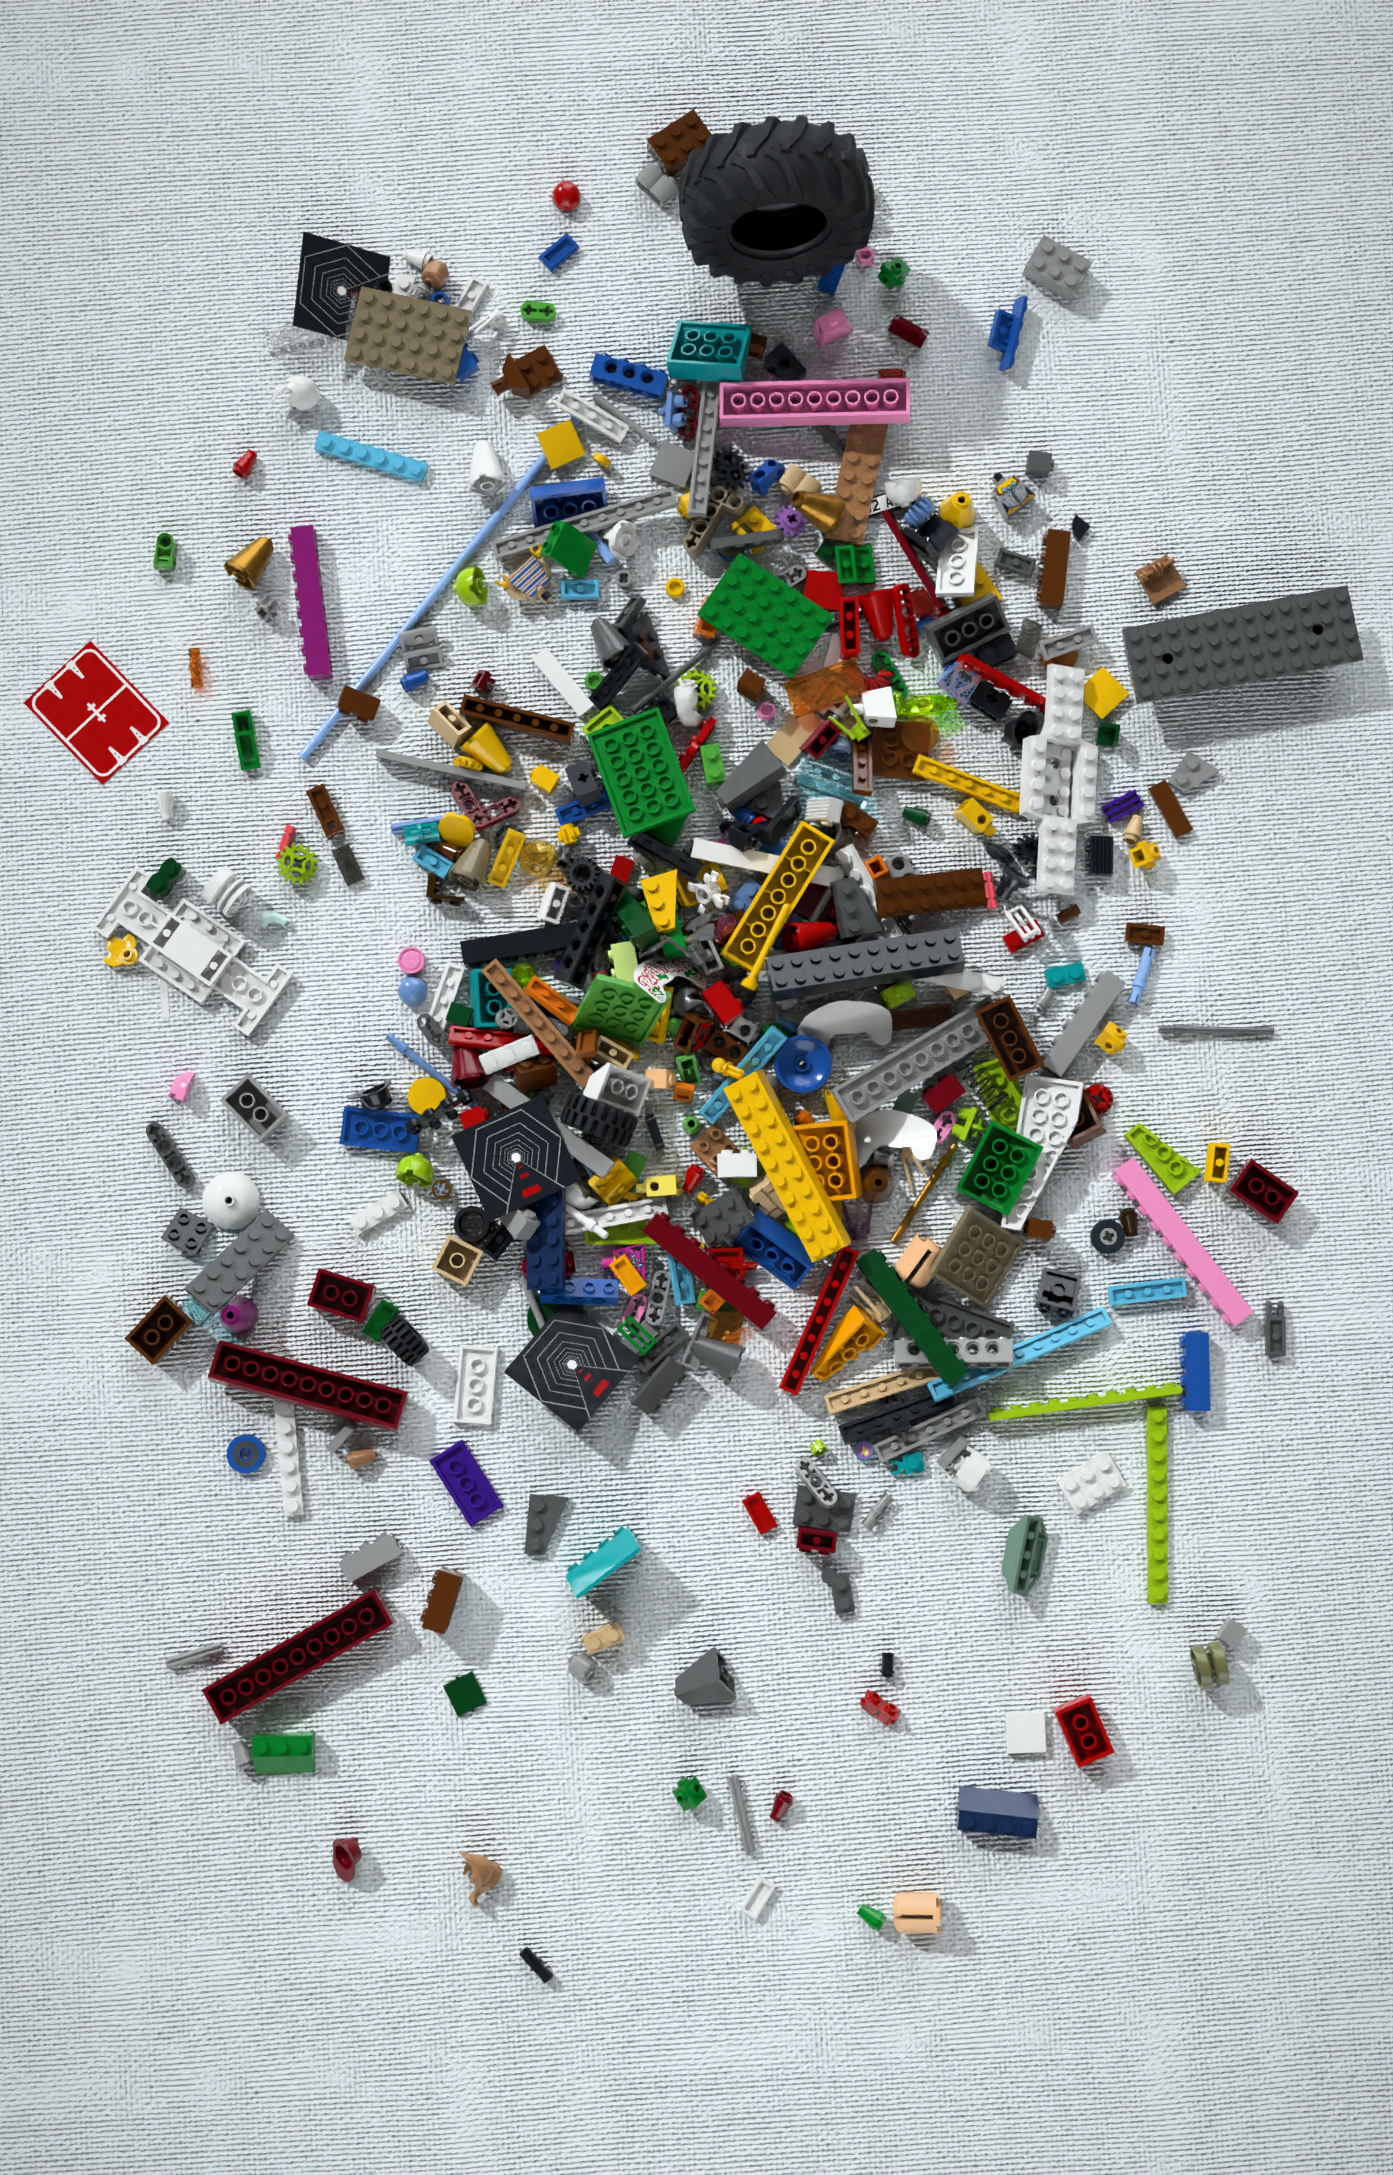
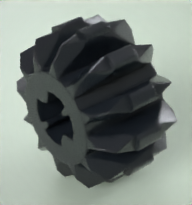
M730 446L729 451H726L725 447H722V453L716 451V457L713 458V463L715 464L713 470H718L717 475L723 473V470H720L719 467H726L724 464L725 460L731 461V458H735L736 463L739 459L744 460L743 455H739L740 451L738 449L733 452V447ZM736 469L735 472L732 471L730 473L733 477H735Z
M731 458V464L728 460H725L724 464L726 467H719L720 470H723V473L718 474V477L723 478L720 484H726L725 488L727 490L732 486L733 491H737V485L743 489L744 485L742 482L749 483L745 476H749L751 473L745 471L748 465H742V459H739L736 463V459ZM735 469L738 474L737 478L730 475L732 471L735 472Z
M1024 833L1023 839L1018 837L1016 839L1018 843L1013 845V848L1017 849L1013 853L1014 856L1020 855L1017 860L1018 862L1025 859L1024 865H1028L1029 860L1032 865H1035L1038 858L1039 837L1034 839V833L1030 835V838L1027 833ZM1028 845L1031 846V849H1032V852H1031V853H1028V849H1027V846H1028Z

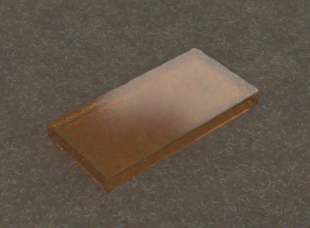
M855 657L784 683L796 719L846 700V695L851 699L861 695L863 692H867Z

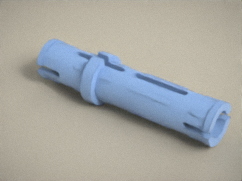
M1144 947L1135 980L1131 984L1133 987L1128 1000L1129 1003L1133 1002L1134 1005H1140L1143 991L1147 988L1146 981L1154 954L1156 953L1155 949L1151 950L1149 947Z

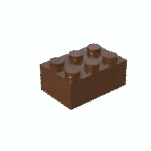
M692 109L648 138L647 150L657 164L663 168L664 174L672 177L687 166L689 154L694 149L705 147L707 137L712 134L695 110Z
M164 1295L124 1339L152 1365H158L197 1320L170 1295Z
M442 1566L440 1570L434 1573L432 1583L435 1585L428 1592L426 1603L429 1604L428 1608H425L421 1614L420 1622H423L421 1628L443 1635L446 1633L464 1579V1572Z

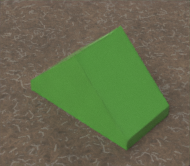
M691 1053L676 1057L681 1081L693 1085L702 1084L695 1054Z

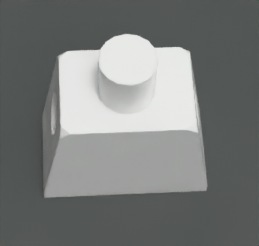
M891 687L863 692L859 704H853L858 715L862 716L863 724L873 727L894 728L897 716Z

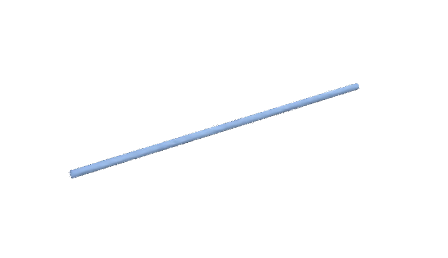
M573 416L570 418L575 428L580 420ZM544 453L535 461L353 686L354 689L363 691L400 645L398 633L410 631L414 628L547 463ZM338 708L332 712L298 754L303 760L306 761L342 717L343 714L339 713Z

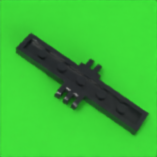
M897 1393L894 1394L895 1401L892 1400L891 1396L887 1397L889 1402L887 1404L884 1398L879 1399L883 1410L838 1426L845 1446L891 1430L893 1434L897 1433L900 1440L903 1438L902 1430H904L906 1437L910 1436L908 1430L911 1427L910 1422L954 1407L955 1404L952 1396L935 1403L931 1393L902 1403Z

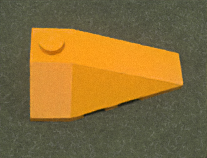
M854 1305L839 1321L810 1373L822 1381L826 1380L841 1370L844 1363L850 1359L856 1360L859 1358V1353L865 1349L869 1351L875 1347L887 1332L866 1312Z

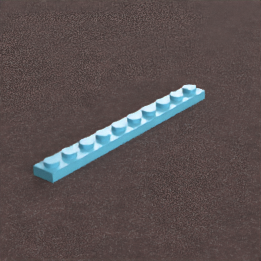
M1104 1306L1013 1345V1368L1112 1326V1321ZM968 1368V1376L950 1389H948L941 1378L927 1383V1387L936 1403L1013 1368Z

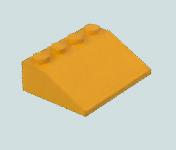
M837 1119L792 1126L831 1201L856 1199L863 1195L854 1122L850 1124L847 1119Z

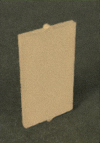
M801 705L766 745L776 758L789 767L802 752L799 749L800 746L822 722L815 717L814 713L811 714Z

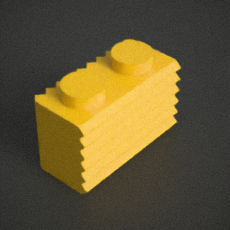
M1208 1143L1204 1182L1219 1184L1227 1182L1230 1144Z

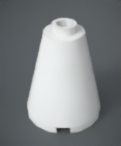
M481 440L474 445L468 486L470 491L478 496H489L491 492H495L496 495L506 488V479L493 445L486 440Z

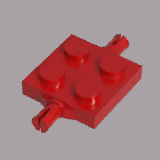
M743 1247L710 1249L716 1255V1260L720 1263L724 1261L731 1267L730 1271L734 1275L738 1273L744 1278L746 1270H757V1262L745 1263Z

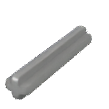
M221 1642L168 1657L165 1659L166 1666L170 1669L222 1653L223 1646Z

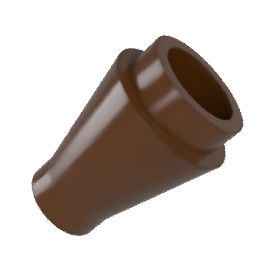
M440 840L436 845L435 851L455 863L465 849L460 845Z

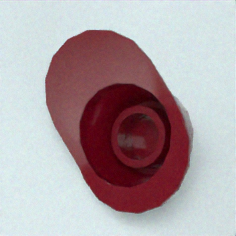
M353 1837L342 1841L336 1839L333 1841L334 1869L341 1880L351 1882L354 1878L355 1866L362 1858L358 1838Z

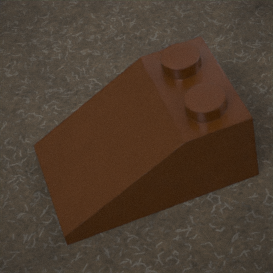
M1077 1077V1078L1071 1080V1081L1081 1082V1080H1080L1079 1077ZM1083 1088L1078 1123L1067 1142L1072 1149L1107 1133L1085 1088Z

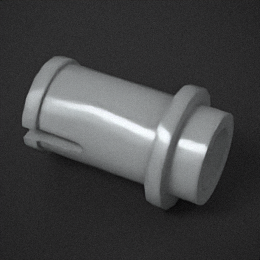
M1044 987L1038 1000L1034 1001V1008L1040 1012L1047 1010V1006L1056 992L1049 987Z

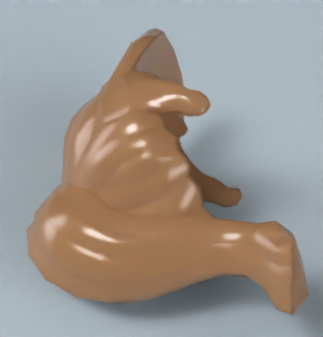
M460 1850V1855L466 1860L463 1875H466L470 1870V1875L472 1876L470 1883L474 1882L475 1889L469 1895V1901L473 1907H477L478 1897L496 1886L502 1876V1869L499 1863L491 1862L486 1856L469 1854Z

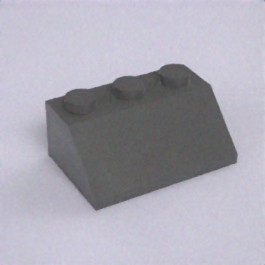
M668 1356L630 1401L645 1414L649 1415L652 1413L654 1415L661 1407L659 1402L663 1398L667 1400L674 1392L671 1388L676 1383L680 1385L687 1377L684 1374L686 1370Z

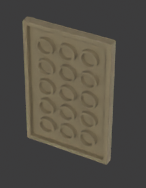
M361 286L344 360L349 363L455 386L472 311Z

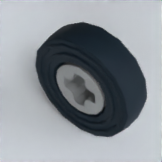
M1101 1220L1091 1230V1243L1101 1253H1115L1125 1243L1124 1229L1115 1220ZM1106 1231L1113 1234L1110 1242L1103 1239Z

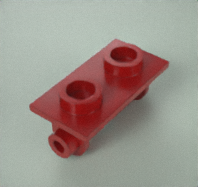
M867 1689L865 1697L859 1702L861 1708L871 1715L876 1710L879 1711L876 1718L887 1726H892L895 1721H898L900 1710L894 1704L883 1700L876 1692Z

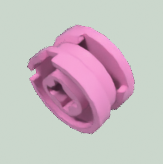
M407 947L400 952L398 965L404 973L417 975L424 970L426 959L419 949Z

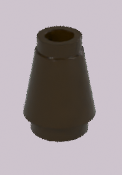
M1135 1208L1119 1210L1120 1215L1118 1217L1126 1237L1137 1236L1138 1223Z

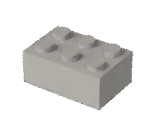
M1043 235L1025 265L1022 275L1072 302L1089 273L1093 262Z
M249 1073L220 1099L231 1113L262 1143L291 1117Z

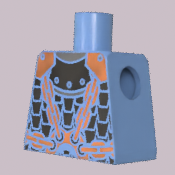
M956 661L936 679V685L965 706L980 678L977 677V673L964 670L962 665Z

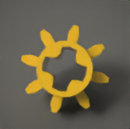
M569 823L559 827L560 832H557L559 843L564 842L565 846L578 843L577 838L581 837L578 826L574 827L573 823Z

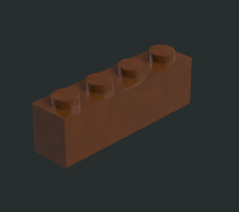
M1048 529L1046 535L1043 534L1041 546H1044V553L1040 554L1039 564L1042 565V571H1039L1037 583H1040V590L1036 591L1035 601H1038V608L1061 610L1063 606L1071 531Z

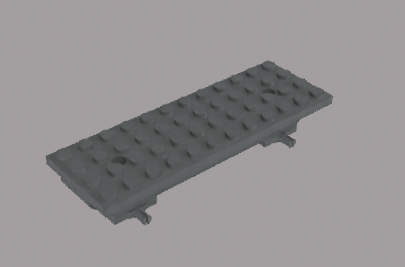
M1348 585L1143 624L1121 630L1137 705L1359 662L1364 659Z

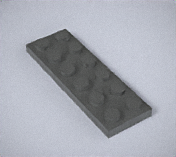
M266 1209L199 1273L184 1290L214 1316L295 1235Z

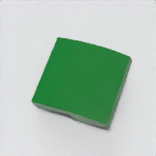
M872 545L834 547L839 585L876 584Z

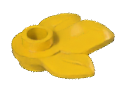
M128 933L124 936L123 940L117 937L107 940V949L110 953L103 959L107 965L118 967L122 964L133 965L137 962L138 952L135 949L137 941L134 936Z

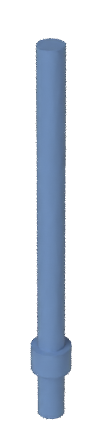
M391 1033L386 1036L385 1039L392 1043L398 1052L408 1056L453 1094L456 1095L461 1091L457 1086H455L456 1089H453L451 1081L412 1051L406 1042H401ZM473 1100L468 1106L474 1108L479 1106V1104Z

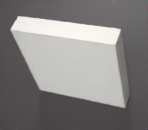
M1044 1711L1005 1713L1007 1754L1046 1752Z

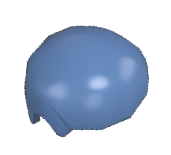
M406 977L399 985V998L404 1004L410 1006L420 1005L427 997L428 986L421 977Z

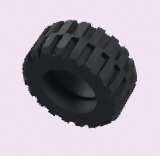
M575 1092L569 1094L560 1116L562 1124L624 1148L629 1145L638 1123V1119L634 1115Z

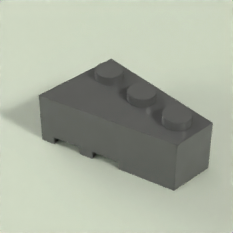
M854 877L830 882L840 939L883 931Z

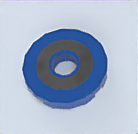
M250 1434L235 1437L227 1448L226 1458L229 1465L239 1473H251L258 1470L266 1459L264 1443L258 1437ZM244 1448L251 1451L249 1459H244L241 1456Z

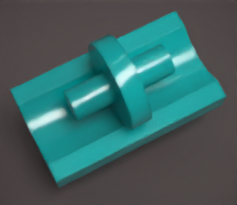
M437 822L403 827L406 847L440 842Z

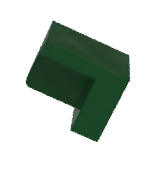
M1101 722L1098 726L1095 746L1115 748L1119 740L1120 725Z
M451 1002L445 1020L458 1026L471 1028L469 1021L473 1009Z

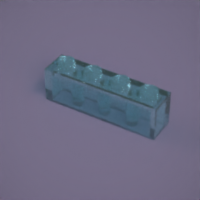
M805 757L801 758L792 784L843 800V802L848 800L854 805L865 809L869 796L852 794V774Z

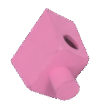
M841 307L818 317L811 330L819 348L852 332Z

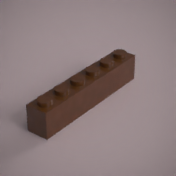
M466 694L463 696L459 714L465 719L484 724L488 721L490 725L568 746L572 745L576 725L573 722Z

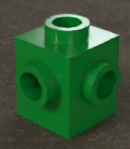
M898 256L890 262L888 260L881 265V271L877 278L890 291L894 287L899 288L904 284L911 269Z
M696 1776L690 1779L684 1777L676 1783L678 1786L672 1790L683 1811L698 1806L708 1797Z

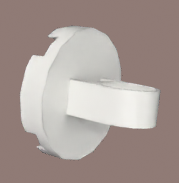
M622 520L612 530H604L602 538L609 541V550L614 557L625 560L628 555L634 554L638 546L639 536L636 535L635 529L638 530L633 522Z

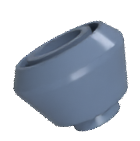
M845 736L836 737V740L827 748L829 755L836 760H847L852 756L851 742Z

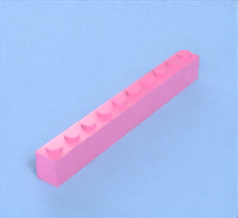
M1135 1158L1128 1159L1112 1172L1115 1175L1113 1177L1114 1181L1119 1186L1122 1185L1125 1188V1194L1131 1202H1136L1139 1206L1137 1207L1138 1212L1143 1217L1146 1216L1149 1219V1226L1154 1232L1158 1231L1160 1233L1163 1244L1174 1251L1172 1254L1178 1263L1182 1262L1186 1267L1185 1272L1191 1279L1194 1277L1198 1282L1196 1286L1203 1294L1206 1293L1210 1298L1208 1301L1215 1310L1218 1308L1222 1313L1220 1316L1227 1325L1236 1326L1253 1313V1310Z

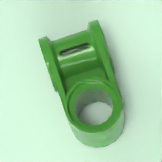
M161 533L157 537L153 567L156 570L164 568L175 571L177 542L169 533ZM165 540H171V544L168 547H163Z

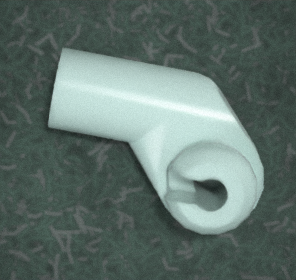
M270 911L260 915L259 924L262 927H267L269 923L276 922L285 926L289 918L276 911Z

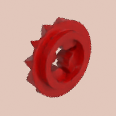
M1103 1084L1089 1086L1086 1091L1094 1106L1096 1105V1100L1092 1097L1097 1096L1100 1092L1101 1099L1106 1101L1099 1102L1095 1107L1098 1114H1104L1109 1111L1113 1105V1095L1110 1089Z

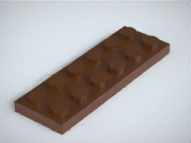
M982 868L873 880L878 919L987 906Z

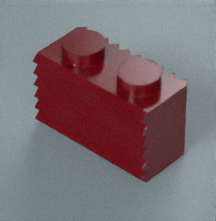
M829 719L823 720L799 749L810 760H818L821 754H824L826 748H829V745L836 740V737H839L841 730Z

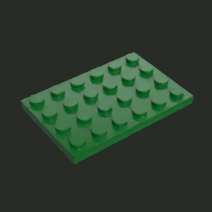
M740 552L697 613V617L791 680L834 619V615Z
M659 707L587 734L624 839L696 812Z

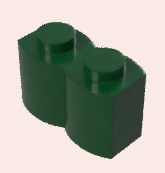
M172 857L168 858L161 865L159 872L149 878L146 887L158 897L164 898L171 892L173 885L184 877L186 869Z

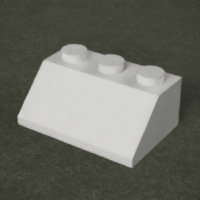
M607 1063L589 1077L583 1095L639 1116L652 1079Z

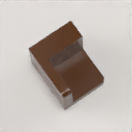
M752 328L748 356L762 360L767 337L753 334L754 329Z

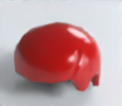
M561 182L556 185L552 192V202L559 210L571 211L580 203L581 192L572 182Z

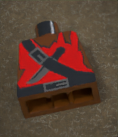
M701 1013L684 1014L673 1046L687 1055L704 1047L710 1033L714 1030V1021Z

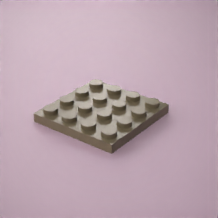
M968 1205L928 1273L987 1309L1025 1242Z

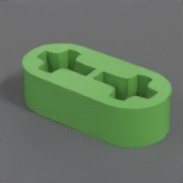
M528 301L523 303L520 308L521 316L525 321L548 323L556 318V309L551 303ZM528 308H531L533 311L530 315L526 314ZM546 309H550L551 313H549V316H545L544 312H546Z

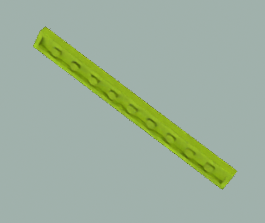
M1175 1382L1163 1383L1164 1387L1156 1388V1384L1144 1386V1390L1138 1391L1137 1387L1126 1388L1124 1393L1112 1390L1106 1391V1395L1098 1396V1393L1086 1394L1087 1398L1079 1399V1396L1067 1397L1068 1401L1060 1402V1398L1048 1400V1404H1041L1040 1401L1030 1402L1027 1407H1022L1021 1404L1010 1405V1409L1002 1410V1407L990 1408L991 1412H986L988 1421L1180 1394L1182 1393L1181 1385H1175Z
M1146 1406L1147 1603H1168L1167 1406Z

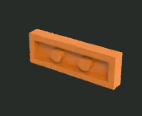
M534 975L523 992L570 1026L575 1020V1013L578 1008Z

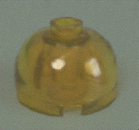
M541 839L531 840L526 843L519 853V864L522 870L527 875L535 878L548 877L554 871L552 870L553 865L557 864L555 847L548 841Z

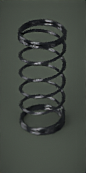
M969 1052L965 1057H963L959 1062H957L953 1066L954 1070L956 1069V1072H959L965 1069L966 1067L970 1066L971 1064L975 1063L963 1076L962 1080H966L981 1071V1073L970 1084L969 1088H973L976 1085L988 1079L987 1082L976 1093V1096H979L985 1093L986 1091L990 1090L991 1088L995 1087L993 1091L985 1098L983 1104H986L991 1100L995 1099L996 1097L1000 1096L1001 1094H1003L997 1101H995L990 1107H988L987 1110L991 1111L1005 1098H1007L1008 1095L1006 1092H1001L998 1095L986 1101L997 1089L999 1084H994L993 1086L979 1093L991 1080L992 1076H988L973 1085V1083L985 1071V1068H981L973 1074L966 1077L967 1074L978 1063V1060H974L968 1065L959 1069L962 1066V1064L973 1055L972 1052Z

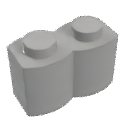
M650 162L635 177L636 185L662 208L678 192L677 181L671 176H666L659 164Z

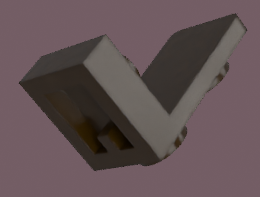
M428 875L426 898L430 900V903L442 904V902H449V905L460 907L461 904H466L464 897L436 894V892H440L441 881H438L436 875Z

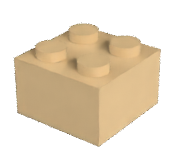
M449 1234L431 1269L468 1287L485 1252Z

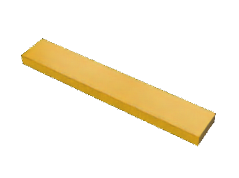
M919 754L912 770L913 774L1016 815L1019 813L1020 794Z

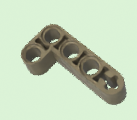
M722 486L715 487L711 491L708 498L706 518L696 517L683 540V547L691 558H698L703 554L726 513L735 517H742L746 514L747 505L740 494L727 490ZM715 512L713 516H709L710 513ZM706 528L705 531L699 532L701 529Z

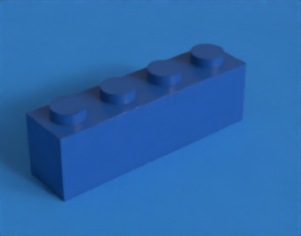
M1182 1332V1336L1179 1337V1347L1182 1348L1179 1365L1180 1368H1183V1375H1180V1385L1183 1387L1180 1405L1185 1411H1211L1209 1332Z

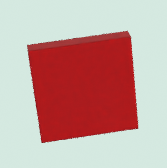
M806 570L804 596L827 611L839 612L838 603L839 597H842L843 585L838 584L837 572Z

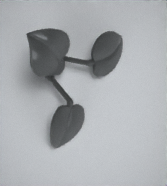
M709 912L698 916L685 926L686 931L693 930V934L685 939L686 943H692L688 946L689 951H686L672 938L663 934L660 935L661 940L640 951L639 959L662 948L666 942H671L687 958L691 956L696 965L703 964L709 959V956L700 941L715 939V925L713 923L707 924L712 919L713 913Z

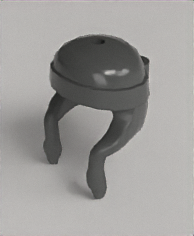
M686 986L674 994L672 998L673 1007L670 1009L672 1017L678 1015L683 1019L686 1013H701L714 1021V1028L717 1027L716 1021L713 1018V1009L706 1001L699 1000L700 994L696 988ZM703 1005L708 1012H698L695 1010V1007Z

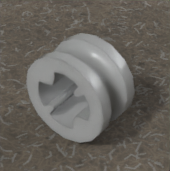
M623 569L616 573L615 581L617 586L624 589L632 584V575L628 570ZM621 575H623V577H625V575L628 576V577H627V581H628V582L624 583V581H623V583H621V582H620V576H621Z

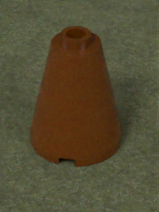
M872 1165L860 1172L863 1195L860 1197L864 1201L879 1204L886 1201L892 1195L894 1179L887 1169L882 1166ZM876 1179L879 1180L880 1186L875 1185Z

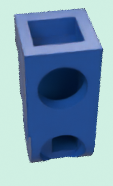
M773 459L767 460L747 477L752 490L764 497L769 493L768 488L785 473V467Z

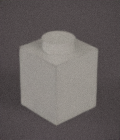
M1227 1616L1215 1636L1220 1639L1219 1643L1228 1649L1231 1646L1236 1649L1248 1629Z

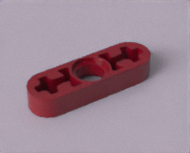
M686 385L682 390V395L688 398L687 394L689 391H692L694 394L692 395V403H688L686 408L680 409V413H683L687 408H691L694 411L692 417H687V423H690V431L693 432L685 435L686 425L679 427V435L685 441L692 440L696 435L699 391L694 385Z

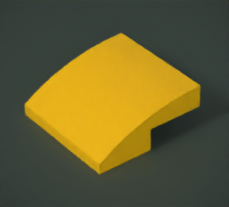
M615 1155L611 1158L615 1165L604 1179L595 1174L587 1182L609 1206H614L639 1181Z

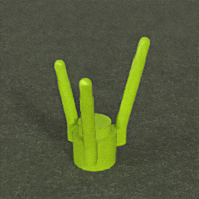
M846 695L847 704L858 722L851 728L853 732H850L833 717L828 716V719L845 732L852 741L857 739L860 742L870 735L871 732L863 724L860 715H858L855 707Z

